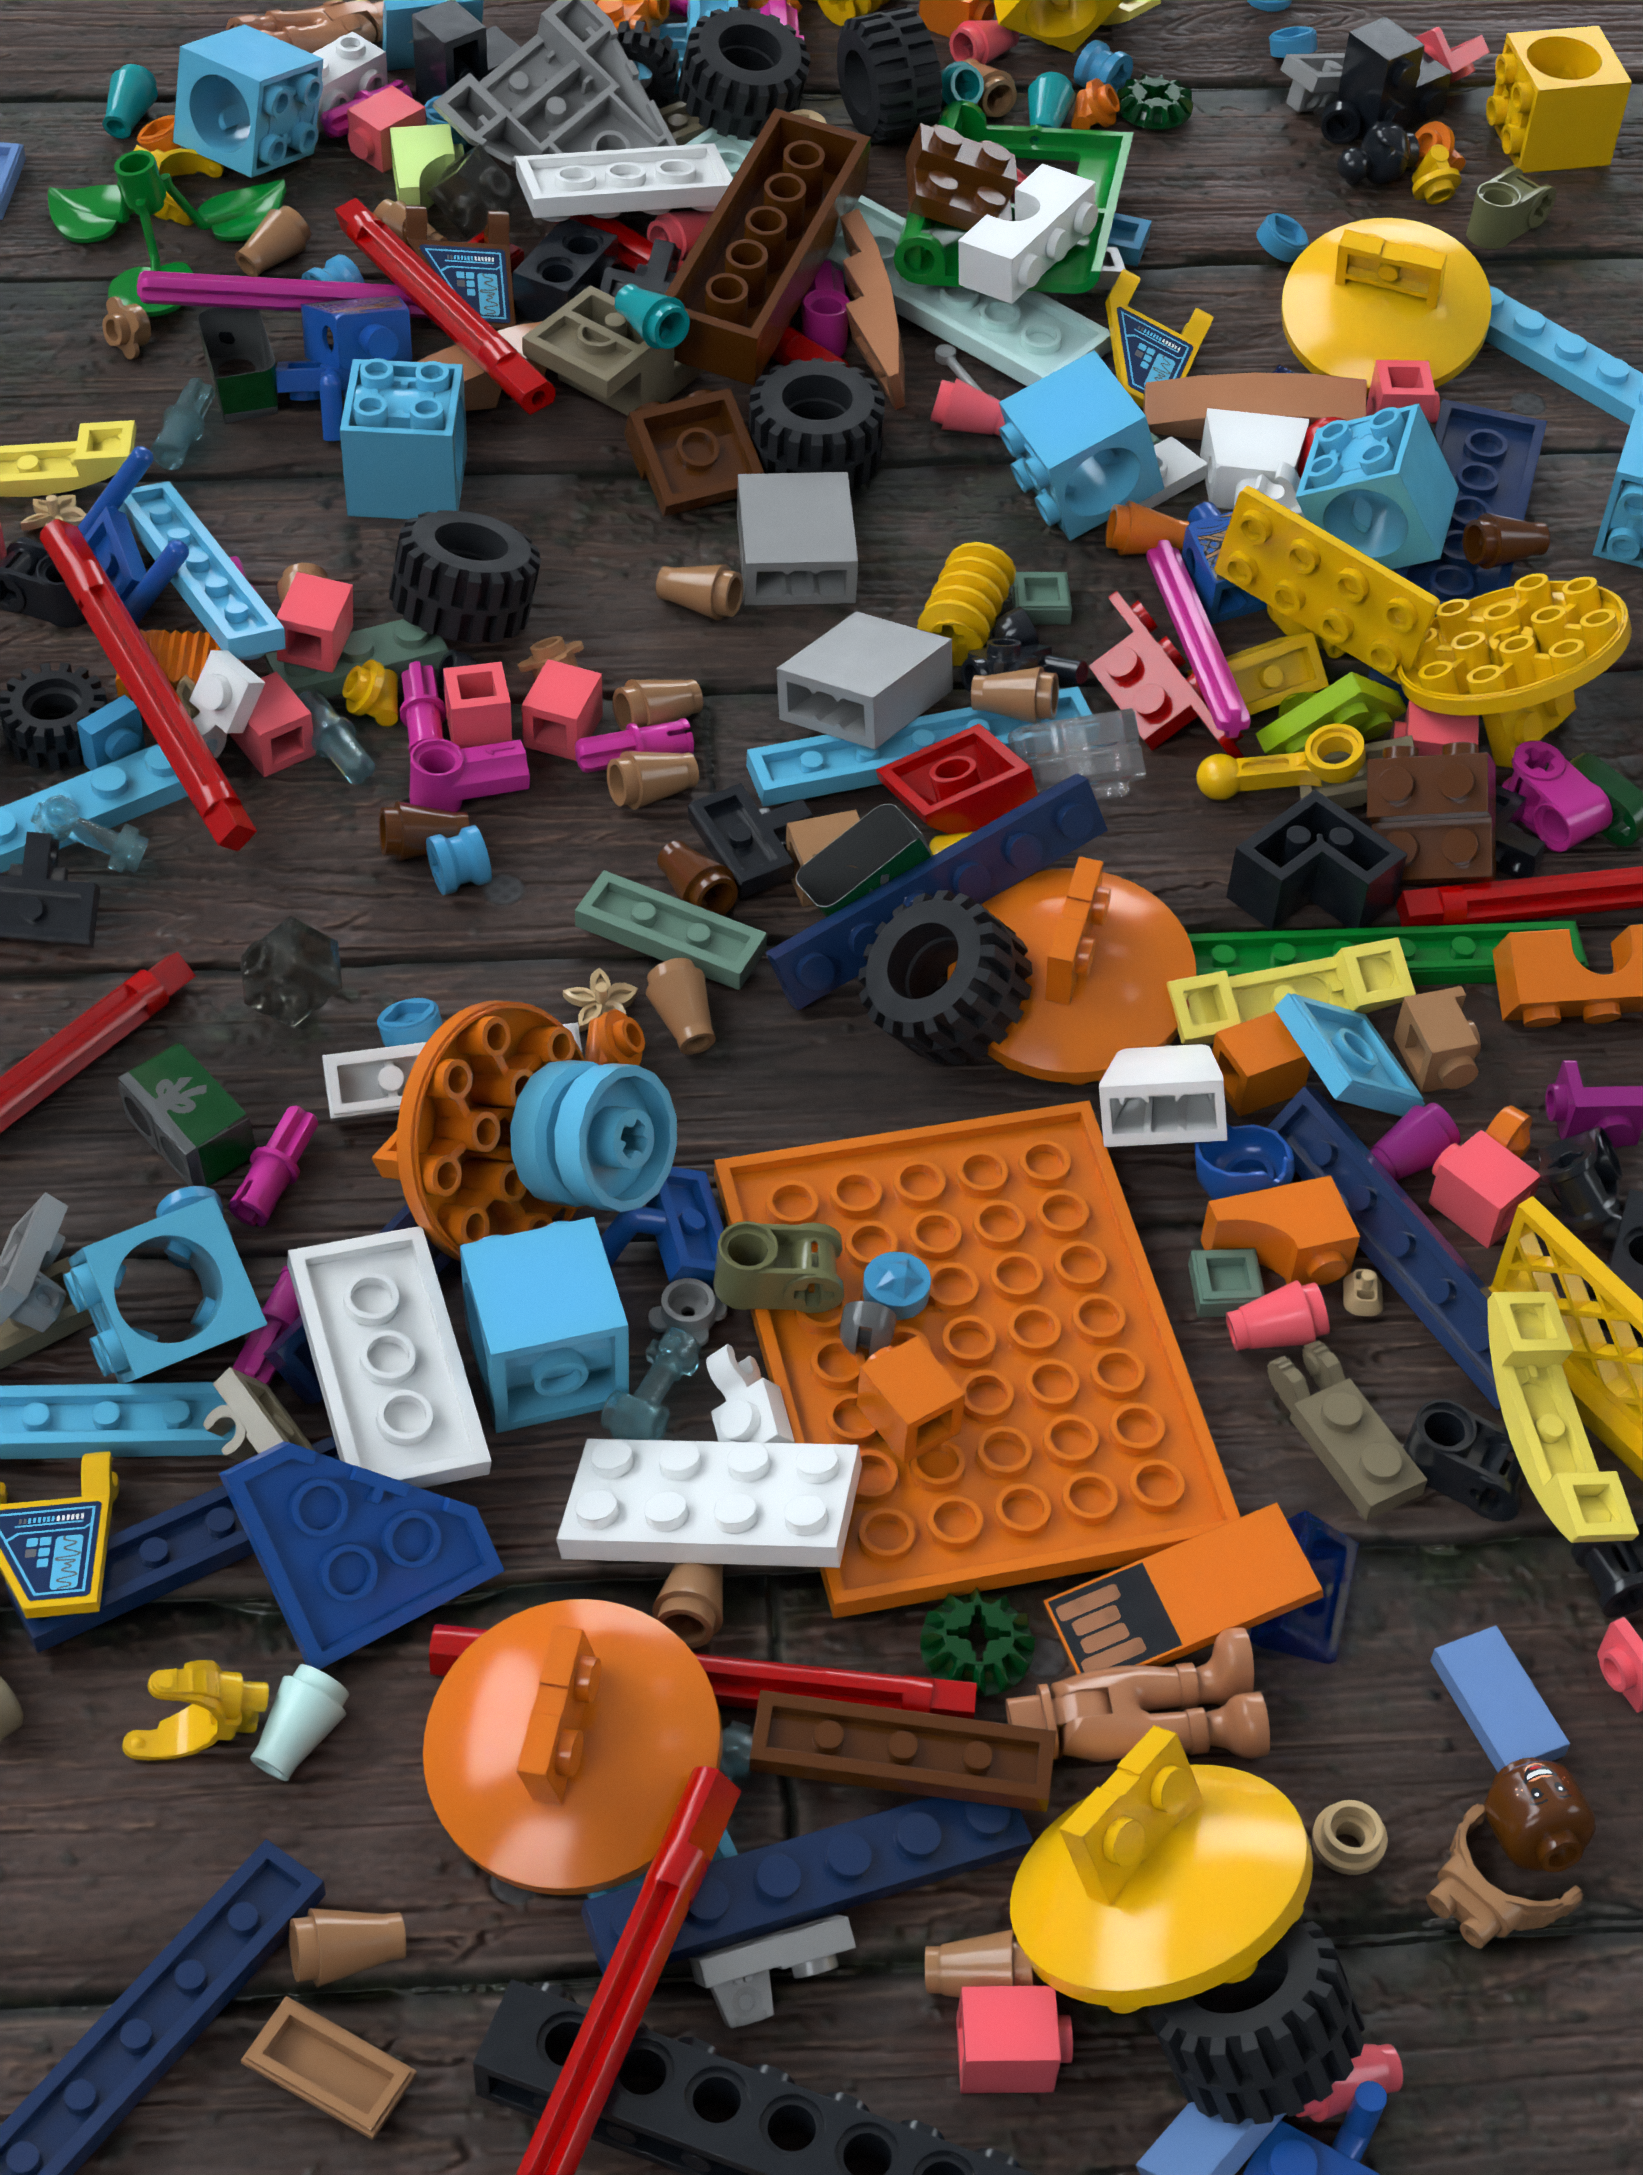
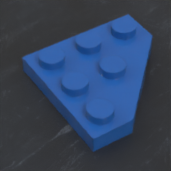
M283 1441L219 1473L305 1664L318 1670L505 1571L477 1507L320 1454L296 1444Z

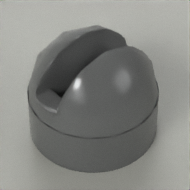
M853 1301L847 1303L843 1308L840 1338L852 1355L856 1356L859 1346L869 1349L870 1357L879 1349L890 1345L894 1336L897 1315L890 1308L875 1302Z

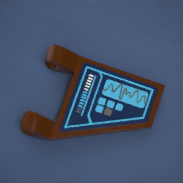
M407 205L405 209L406 219L402 225L404 243L496 331L516 326L509 249V213L494 210L488 212V225L484 229L485 244L427 240V208L419 205Z

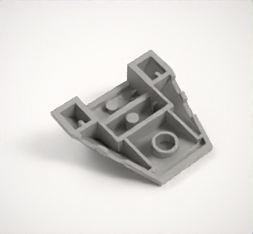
M557 0L541 13L537 35L480 82L471 73H468L433 102V108L468 143L515 168L516 156L677 146L654 100H649L639 81L637 67L633 60H628L617 38L618 31L614 23L592 0Z

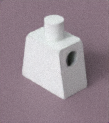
M1207 408L1200 457L1208 463L1205 484L1209 502H1212L1217 508L1234 510L1239 492L1246 486L1255 488L1259 475L1263 474L1270 482L1280 485L1275 480L1280 463L1284 461L1293 466L1297 471L1309 419Z
M1203 1044L1165 1045L1161 1047L1127 1048L1116 1053L1099 1083L1104 1147L1227 1141L1224 1078L1210 1046Z

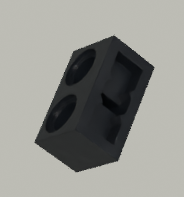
M571 219L560 221L513 272L515 315L533 322H541L591 285L600 289L605 267L622 270V261L618 258V235Z

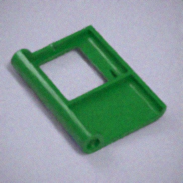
M961 100L947 105L941 112L937 125L949 127L957 131L962 137L976 142L987 140L1005 147L1010 153L1015 154V158L1079 162L1076 175L1095 182V205L1098 207V218L1095 227L1090 234L1084 235L1061 261H1057L1047 270L1035 286L1029 287L1026 291L1077 294L1092 289L1100 278L1134 132L1043 128L1039 125H1031L1030 127L987 125L986 115L973 102ZM1037 136L1039 140L1034 141L1031 137ZM1011 203L1012 221H1015V203ZM908 210L894 253L895 269L901 277L911 283L964 287L959 285L958 240L968 231L911 213Z

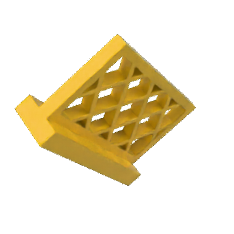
M1532 1196L1517 1206L1493 1283L1488 1289L1492 1293H1554L1574 1349L1561 1365L1580 1419L1643 1481V1347H1638L1629 1324L1631 1323L1643 1337V1300ZM1535 1233L1545 1241L1550 1256H1543ZM1550 1273L1558 1275L1567 1299L1559 1297ZM1582 1278L1593 1287L1598 1302L1590 1301ZM1598 1319L1606 1321L1614 1344H1607Z

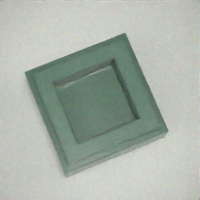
M1016 572L1015 582L1011 586L1013 609L1022 607L1033 625H1070L1072 605L1067 572Z
M1256 1248L1193 1250L1190 1252L1188 1267L1198 1318L1225 1317L1226 1312L1237 1310L1238 1307L1265 1295Z

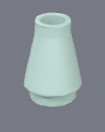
M300 1664L293 1676H284L282 1678L259 1744L250 1757L251 1761L273 1777L288 1781L296 1767L346 1716L343 1705L349 1697V1692L343 1685L326 1673L309 1665Z

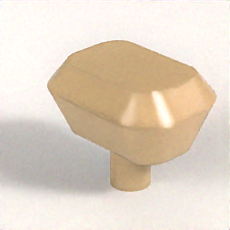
M1357 1269L1343 1279V1304L1348 1312L1358 1316H1375L1382 1312V1283L1373 1270Z

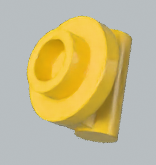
M1435 144L1431 147L1412 175L1414 198L1416 200L1426 199L1427 203L1431 205L1450 199L1462 181L1459 170L1449 166L1447 160L1449 151L1441 144Z
M373 659L366 661L362 666L357 665L353 667L345 679L342 690L343 697L346 698L348 712L356 716H362L366 713L374 717L375 721L382 726L394 725L398 721L397 674L393 670L384 669L382 663Z

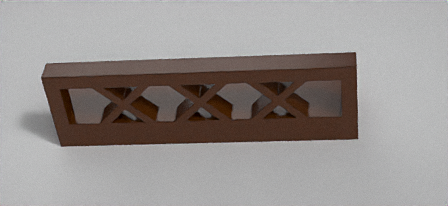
M760 1690L749 1758V1771L1047 1812L1056 1731Z

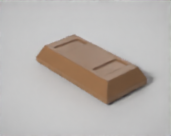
M287 1996L241 2059V2064L374 2140L417 2075L415 2069Z

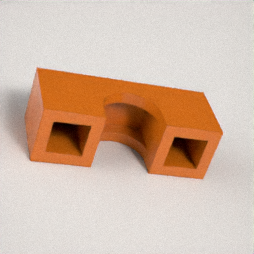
M1643 924L1629 925L1611 942L1613 957L1612 974H1597L1580 964L1573 952L1570 929L1508 933L1492 950L1502 1021L1523 1020L1525 1027L1538 1028L1561 1022V1017L1583 1016L1585 1023L1599 1024L1621 1018V1013L1643 1012Z

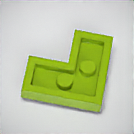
M1350 672L1255 734L1265 754L1277 755L1304 752L1308 737L1322 726L1336 723L1350 725L1361 733L1364 740H1371L1390 730L1393 726L1392 720L1405 713L1407 708L1398 691L1357 673Z

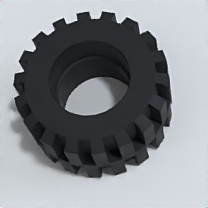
M904 6L847 19L839 32L837 74L846 110L859 134L871 137L870 143L873 144L914 135L920 123L928 126L936 125L937 119L940 117L942 103L941 68L934 42L920 15L918 16L912 8Z
M729 7V11L725 12L717 9L711 11L710 17L702 16L697 20L696 27H692L689 33L678 83L680 87V100L687 103L686 111L691 117L700 118L699 124L706 129L712 127L718 130L717 134L727 137L729 134L737 136V140L748 141L750 135L757 138L774 108L792 112L798 110L810 65V53L805 52L807 45L803 38L795 37L796 30L789 24L783 25L780 23V18L772 14L769 16L761 14V10L750 8V11H746L740 7Z
M812 358L811 361H802L801 359L789 361L787 366L777 365L771 368L770 375H761L756 381V387L752 388L750 393L749 435L764 473L848 472L850 491L853 490L854 484L863 485L870 479V473H876L882 455L885 399L883 392L878 391V384L873 378H865V372L856 367L848 368L846 363L836 360L825 362L821 358Z
M438 510L437 512L418 514V518H410L405 522V526L401 527L389 588V599L393 601L392 607L395 611L404 615V620L411 625L422 628L421 630L427 633L444 637V639L468 643H494L503 641V638H513L519 635V631L524 630L528 624L541 564L540 551L538 547L532 544V540L526 534L518 532L517 528L486 515L451 510Z
M938 890L934 898L927 893L914 897L912 906L907 907L901 904L892 911L894 918L888 924L882 921L875 930V933L879 936L874 944H867L863 957L868 960L867 966L859 969L858 982L865 986L859 995L862 1005L869 1009L867 1015L873 1023L911 1051L933 1063L942 1065L944 1060H947L952 1065L965 1063L968 1054H971L976 1059L987 1054L988 1045L991 1042L995 1041L997 1044H1000L1008 1036L1005 1030L1011 1022L1018 1024L1024 1013L1019 1009L1021 1001L1029 1000L1032 986L1025 982V979L1033 974L1032 962L1024 957L1028 950L1024 942L1015 935L1016 933L971 897L962 893L955 896L949 890ZM957 961L949 980L934 993L940 978L947 971V967Z
M1301 1917L1291 1925L1274 1947L1258 1960L1256 1970L1247 1979L1237 1983H1222L1203 1993L1182 2000L1149 2006L1150 2012L1148 2016L1182 2094L1189 2103H1195L1200 2113L1209 2118L1220 2114L1224 2123L1239 2125L1246 2118H1253L1255 2125L1271 2123L1274 2116L1287 2113L1288 2117H1292L1304 2112L1303 2106L1313 2100L1321 2102L1334 2092L1331 2085L1335 2081H1345L1354 2069L1351 2059L1360 2056L1364 2046V2040L1361 2032L1365 2030L1363 2017L1330 1938H1326L1320 1926L1313 1921L1303 1923Z

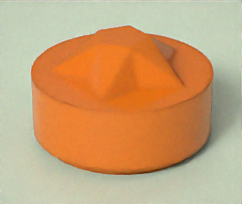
M175 115L163 116L142 128L137 137L139 145L150 152L156 149L166 152L182 147L173 143Z
M1513 1105L1504 1107L1493 1119L1485 1133L1520 1159L1525 1156L1530 1148L1529 1130L1532 1124V1117Z

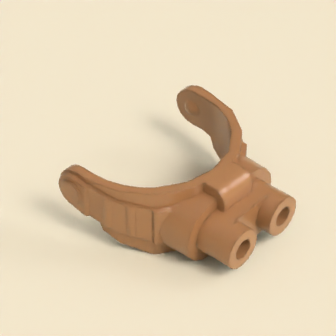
M1476 1804L1466 1812L1463 1822L1458 1825L1450 1847L1451 1858L1438 1872L1439 1884L1426 1896L1427 1904L1431 1910L1444 1919H1448L1453 1915L1462 1923L1460 1925V1932L1464 1939L1473 1947L1480 1949L1494 1936L1506 1937L1513 1930L1522 1931L1543 1928L1550 1923H1554L1558 1918L1567 1916L1570 1912L1572 1913L1581 1904L1584 1897L1583 1890L1577 1885L1565 1892L1561 1899L1534 1901L1508 1895L1486 1881L1474 1866L1466 1841L1467 1836L1478 1825L1483 1823L1486 1816L1485 1806L1483 1804Z

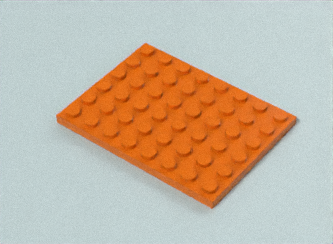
M1090 1100L714 1160V1178L727 1226L745 1221L760 1224L789 1225L820 1223L835 1228L841 1234L843 1250L836 1259L837 1275L843 1281L844 1298L834 1309L818 1313L784 1309H750L769 1381L780 1386L795 1443L859 1445L862 1468L840 1568L819 1567L833 1619L944 1599L948 1593L953 1596L970 1594L976 1587L982 1592L1128 1565L1241 1518L1107 1147H1104L1103 1136ZM815 1242L811 1244L812 1253L818 1250V1245ZM888 1252H904L917 1257L927 1266L931 1276L930 1295L926 1307L912 1318L896 1321L894 1336L889 1346L897 1347L918 1336L965 1393L960 1434L905 1464L900 1461L857 1406L860 1366L865 1364L869 1358V1349L858 1346L856 1356L852 1355L840 1338V1323L844 1306L853 1301H864L863 1279L865 1269L874 1258ZM809 1284L808 1286L810 1293L815 1292L814 1284Z

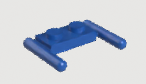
M137 446L132 450L78 525L80 532L103 567L136 625H138L189 556V549L184 542L172 540L148 572H146L126 514L118 511L153 463L154 457L152 452L144 446Z

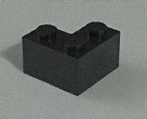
M448 0L412 14L417 100L422 105H425L433 97L443 95L468 73H471L480 82L521 47L497 26L486 29V26L455 0Z
M1387 17L1352 30L1348 36L1337 100H1349L1356 105L1360 114V131L1358 134L1362 137L1365 136L1370 126L1377 121H1391L1399 124L1406 130L1443 114L1447 102L1452 72L1426 54L1423 43ZM1339 114L1343 122L1349 125L1350 122L1343 114Z
M1315 789L1236 847L1226 897L1270 930L1274 929L1309 901L1314 902L1348 928H1364L1396 903L1408 854Z

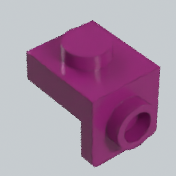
M1562 1061L1556 1082L1547 1086L1545 1095L1547 1118L1550 1122L1557 1123L1560 1139H1566L1601 1125L1609 1136L1614 1148L1637 1145L1643 1130V1086L1583 1087L1577 1061Z

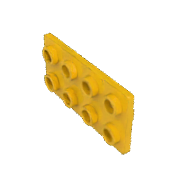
M1246 486L1239 492L1214 567L1215 572L1391 680L1401 684L1397 666L1402 662L1406 673L1413 670L1440 605V600L1253 487Z

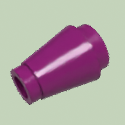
M1429 1103L1425 1107L1415 1105L1369 1151L1394 1180L1398 1181L1434 1166L1438 1157L1448 1146L1453 1143L1460 1145L1461 1137L1455 1122L1440 1105L1436 1103Z

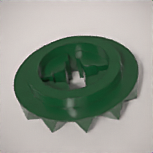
M1142 74L1139 80L1127 79L1124 87L1118 89L1117 92L1120 102V110L1118 111L1120 115L1130 123L1146 129L1161 130L1177 127L1185 123L1193 111L1192 91L1181 87L1180 80H1165L1162 74L1158 78H1150L1148 75Z
M976 1587L968 1596L955 1598L948 1593L938 1608L934 1611H928L920 1636V1652L926 1668L934 1678L977 1683L976 1697H985L1005 1692L1024 1678L1033 1661L1036 1638L1032 1636L1029 1628L1027 1613L1019 1614L1009 1604L1006 1594L997 1600L983 1596ZM974 1623H979L980 1628L984 1629L985 1638L991 1640L987 1643L986 1651H983L981 1662L976 1661V1651H972L971 1642L965 1639L968 1638L970 1628H973Z

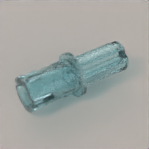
M192 378L188 385L183 388L176 404L166 408L162 417L164 426L150 449L152 454H154V462L159 466L170 470L179 469L186 459L191 444L202 436L205 430L203 419L215 397L212 385L204 384L201 378Z
M310 690L300 694L298 698L312 714L314 734L311 745L315 753L320 757L330 758L349 783L362 784L365 777L373 775L375 763L356 741V730L353 723L345 717H340L319 690H315L314 694Z

